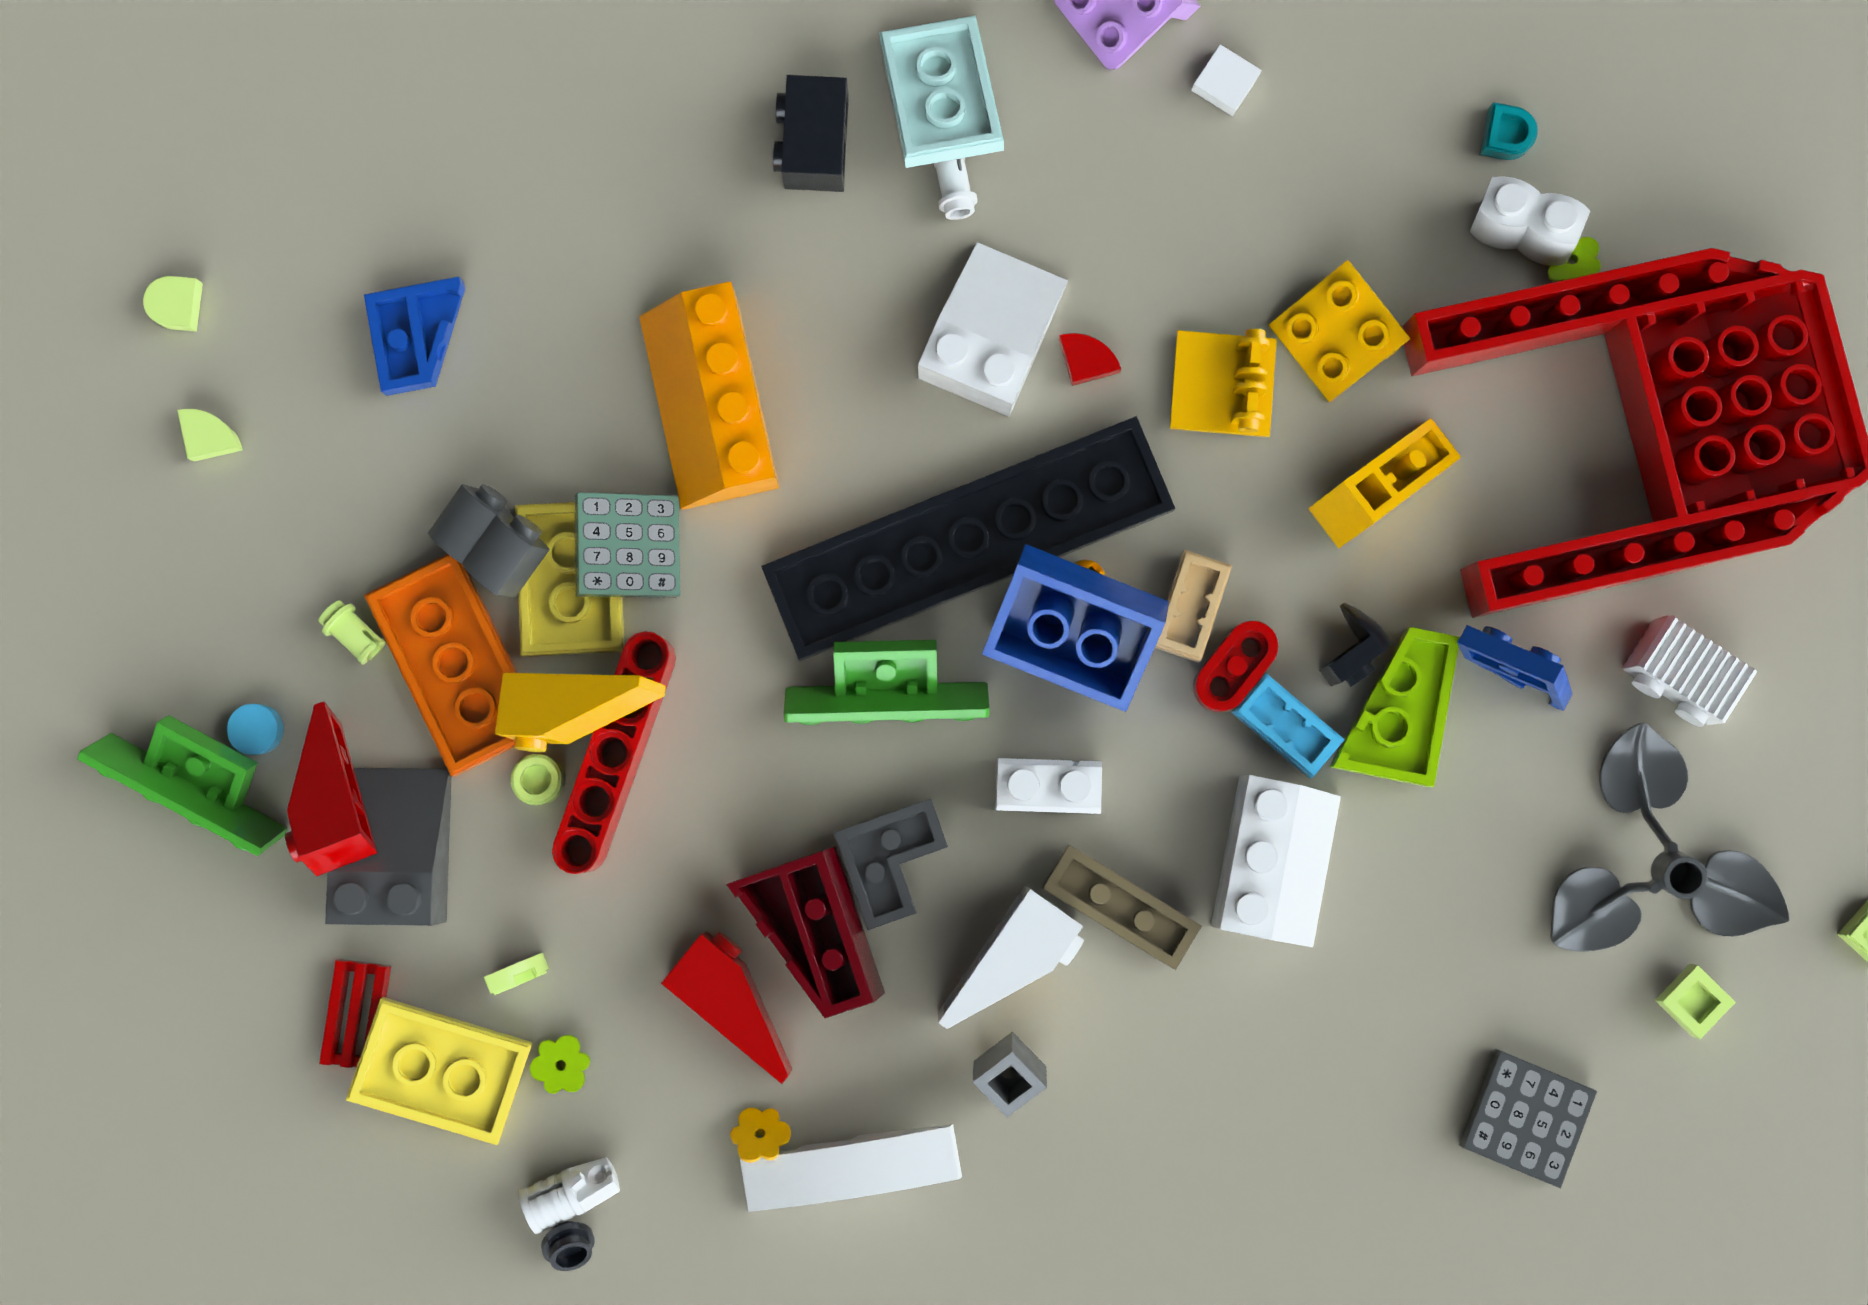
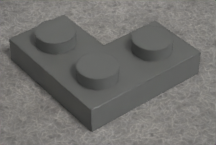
M931 799L834 832L867 930L917 913L900 864L948 847Z

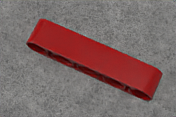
M644 631L636 633L625 644L614 675L642 676L665 685L666 692L675 667L676 655L674 648L667 640L654 632ZM647 644H658L662 651L660 663L653 669L643 670L638 663V653ZM663 697L644 706L643 711L637 717L628 719L624 716L593 732L553 842L552 855L554 862L566 873L582 874L595 871L606 859ZM620 739L626 745L627 756L621 765L612 768L604 760V748L611 740ZM597 787L603 788L610 800L606 812L600 816L591 814L586 805L589 792ZM577 836L585 837L590 842L592 848L591 857L583 865L573 862L569 855V845Z

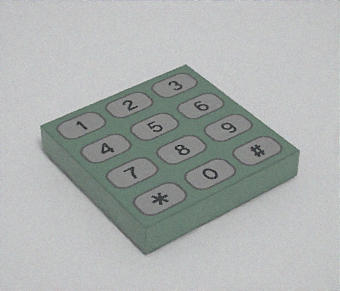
M577 492L574 495L576 596L677 598L680 596L679 496Z

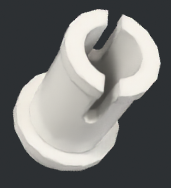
M965 158L934 163L942 196L938 201L939 210L945 212L946 218L950 220H959L971 216L975 212L974 206L977 203V194L970 190Z

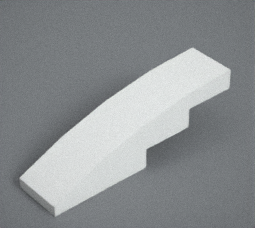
M953 1124L858 1135L851 1140L803 1145L795 1150L780 1151L774 1160H766L761 1157L756 1162L747 1163L740 1159L748 1212L852 1199L958 1180L962 1177Z

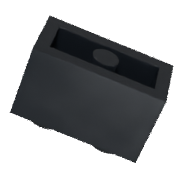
M787 75L786 93H777L776 123L784 124L783 141H774L773 170L774 172H781L785 189L844 192L849 106L847 78Z

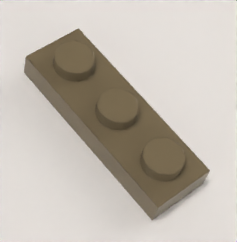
M1069 844L1042 886V889L1174 970L1179 966L1202 927Z

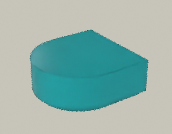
M1493 102L1487 111L1480 155L1502 160H1515L1522 157L1537 139L1538 128L1534 117L1523 108Z

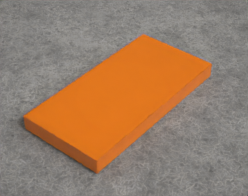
M446 554L365 594L364 597L450 775L456 777L514 748L515 740L495 735L503 673H518L471 575L463 565L449 554Z

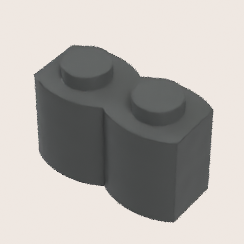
M462 484L431 527L428 535L441 549L460 562L468 573L495 595L516 598L550 550L539 538L542 531L527 518L521 515L514 517L504 507L507 504L506 498L495 489L485 484H482L479 488Z

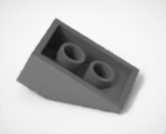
M354 768L377 854L327 872L325 924L431 926L446 923L452 779L448 769Z

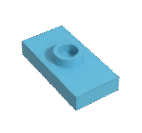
M1267 673L1262 675L1243 701L1231 712L1308 779L1315 776L1345 740Z

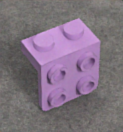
M1054 0L1057 7L1107 69L1113 70L1120 68L1170 18L1187 20L1200 7L1196 0Z

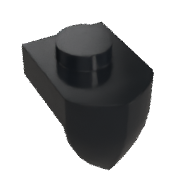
M1343 603L1340 605L1342 614L1359 641L1319 671L1330 686L1346 681L1351 687L1375 670L1371 661L1387 650L1393 642L1382 627L1359 609Z

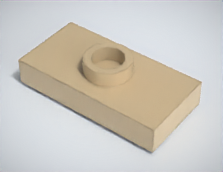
M1185 549L1182 551L1166 599L1169 601L1166 624L1155 646L1156 649L1198 663L1201 662L1232 565Z

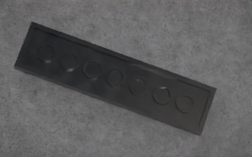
M1135 416L761 567L798 660L803 661L833 649L834 642L853 641L1012 577L1025 544L1054 556L1062 557L1169 514L1176 508L1139 420Z

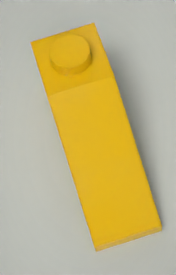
M1430 418L1344 480L1308 509L1335 545L1341 548L1454 464L1461 456L1432 418Z
M503 673L495 735L515 740V749L530 752H546L547 744H570L664 697L666 686L638 675Z

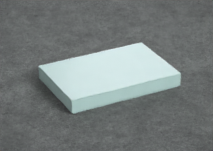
M976 15L879 32L880 46L905 168L1004 151V139Z

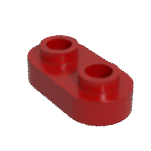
M1246 621L1233 628L1195 676L1193 690L1200 705L1213 712H1225L1237 707L1270 667L1278 654V639L1274 631L1268 625L1259 621ZM1244 639H1251L1256 642L1258 652L1254 657H1248L1242 652L1241 644ZM1221 678L1225 681L1227 691L1223 696H1216L1211 692L1210 683L1212 679Z

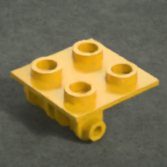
M1349 260L1345 261L1269 324L1273 332L1329 403L1383 360L1391 357L1402 345L1411 339Z
M1262 329L1245 330V336L1177 330L1170 429L1270 437L1277 339L1265 338L1266 331Z

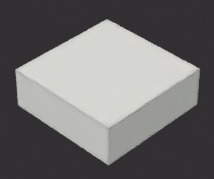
M1220 44L1195 81L1191 91L1233 117L1262 70Z

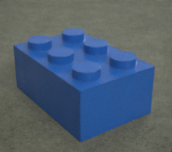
M1025 544L982 655L1126 712L1166 624L1169 601Z

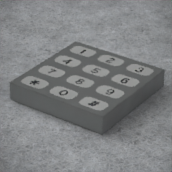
M1495 1049L1459 1146L1561 1189L1597 1091Z

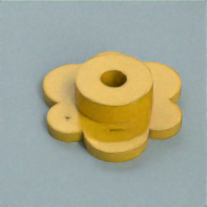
M747 1108L740 1113L738 1117L739 1126L731 1130L730 1138L734 1144L738 1145L737 1151L741 1160L747 1163L756 1162L761 1157L766 1160H774L780 1152L779 1147L789 1142L791 1129L787 1123L779 1121L780 1117L777 1110L769 1108L761 1112L756 1108Z

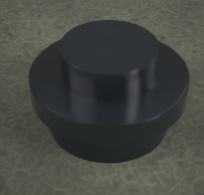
M567 1221L556 1225L542 1240L541 1249L543 1257L558 1271H571L582 1267L592 1256V1248L595 1243L593 1231L588 1225L579 1222Z

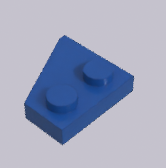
M460 277L364 294L380 390L384 395L390 396L436 387L465 292V285Z
M1466 625L1457 642L1464 658L1497 674L1520 689L1524 688L1525 685H1529L1549 694L1551 699L1548 704L1561 711L1565 710L1573 693L1565 668L1560 664L1561 659L1558 656L1540 647L1532 646L1531 650L1528 651L1511 644L1513 639L1509 635L1493 627L1485 626L1480 631Z

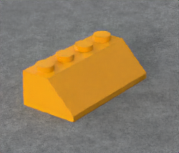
M729 281L680 292L639 316L681 509H690L779 489L739 303L732 282Z

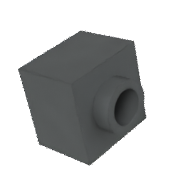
M1012 1031L974 1060L973 1083L1006 1117H1009L1047 1088V1070L1045 1064Z

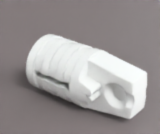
M605 1157L567 1168L559 1174L547 1177L546 1180H540L530 1187H524L519 1190V1199L530 1228L535 1234L545 1231L546 1228H552L562 1221L565 1222L572 1219L575 1215L579 1216L586 1213L591 1208L618 1193L620 1187L615 1168L610 1160Z

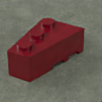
M836 846L726 884L735 898L739 897L757 923L755 925L765 938L768 937L787 962L785 966L825 1019L874 1003L885 994Z

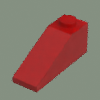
M325 701L314 704L286 811L291 831L285 833V841L289 853L296 863L302 861L316 876L377 854L342 724Z
M707 931L702 933L661 984L778 1082L783 1084L791 1073L792 1067L747 964L738 957L742 949L720 931L714 937Z

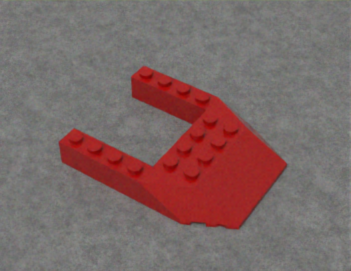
M1709 248L1414 313L1402 326L1411 338L1404 344L1411 377L1604 334L1653 522L1477 561L1460 569L1471 617L1476 618L1664 576L1790 545L1802 536L1805 530L1821 516L1829 513L1839 505L1851 491L1863 485L1868 480V435L1824 275L1802 269L1789 271L1783 268L1781 264L1765 260L1752 262L1731 257V252Z

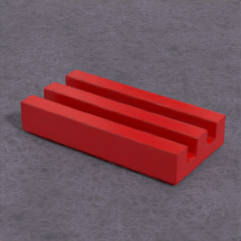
M345 959L335 960L319 1064H334L344 1068L357 1067L361 1056L355 1055L367 974L375 975L364 1045L380 999L382 997L387 998L391 973L390 965ZM350 972H354L342 1053H337Z

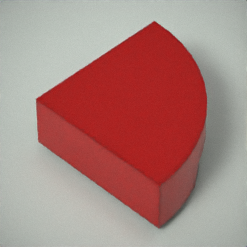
M1079 333L1059 335L1058 340L1072 386L1121 372L1120 363L1114 353L1098 339Z

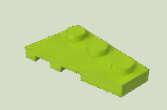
M1414 627L1405 629L1329 768L1424 787L1435 786L1459 649L1457 643L1460 638L1459 636Z

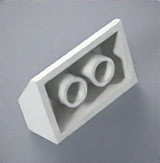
M1253 775L1239 776L1211 922L1212 927L1274 941L1313 947L1341 796L1298 784Z

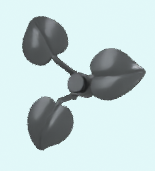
M1638 723L1623 732L1610 746L1601 764L1599 774L1601 792L1609 806L1618 812L1629 813L1641 808L1644 820L1664 846V852L1657 855L1651 865L1652 880L1649 882L1628 883L1620 887L1617 877L1612 872L1601 867H1583L1568 874L1557 887L1553 899L1550 933L1553 944L1571 951L1588 952L1607 949L1624 942L1636 931L1642 916L1637 903L1627 895L1634 892L1648 891L1656 894L1662 889L1677 898L1690 899L1691 909L1698 923L1706 930L1717 935L1740 936L1768 926L1788 922L1789 913L1779 886L1765 867L1753 857L1740 851H1718L1708 858L1704 867L1697 859L1678 851L1677 843L1673 842L1654 817L1651 807L1658 809L1667 808L1681 798L1688 783L1686 763L1675 746L1657 734L1646 723Z

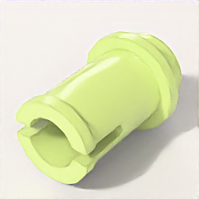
M338 600L331 604L318 619V622L323 626L322 633L326 636L332 634L358 659L361 665H364L382 650L386 642L354 613L356 610L354 605H345L341 600Z

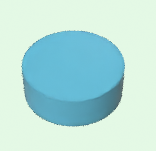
M243 705L232 713L227 723V736L231 745L244 754H266L275 749L283 737V721L277 711L267 705Z

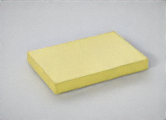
M575 502L515 505V516L521 515L537 525L542 531L539 538L550 549L518 593L520 656L536 657L622 652L624 648L623 597L576 596Z
M382 997L346 1100L498 1145L533 1042Z

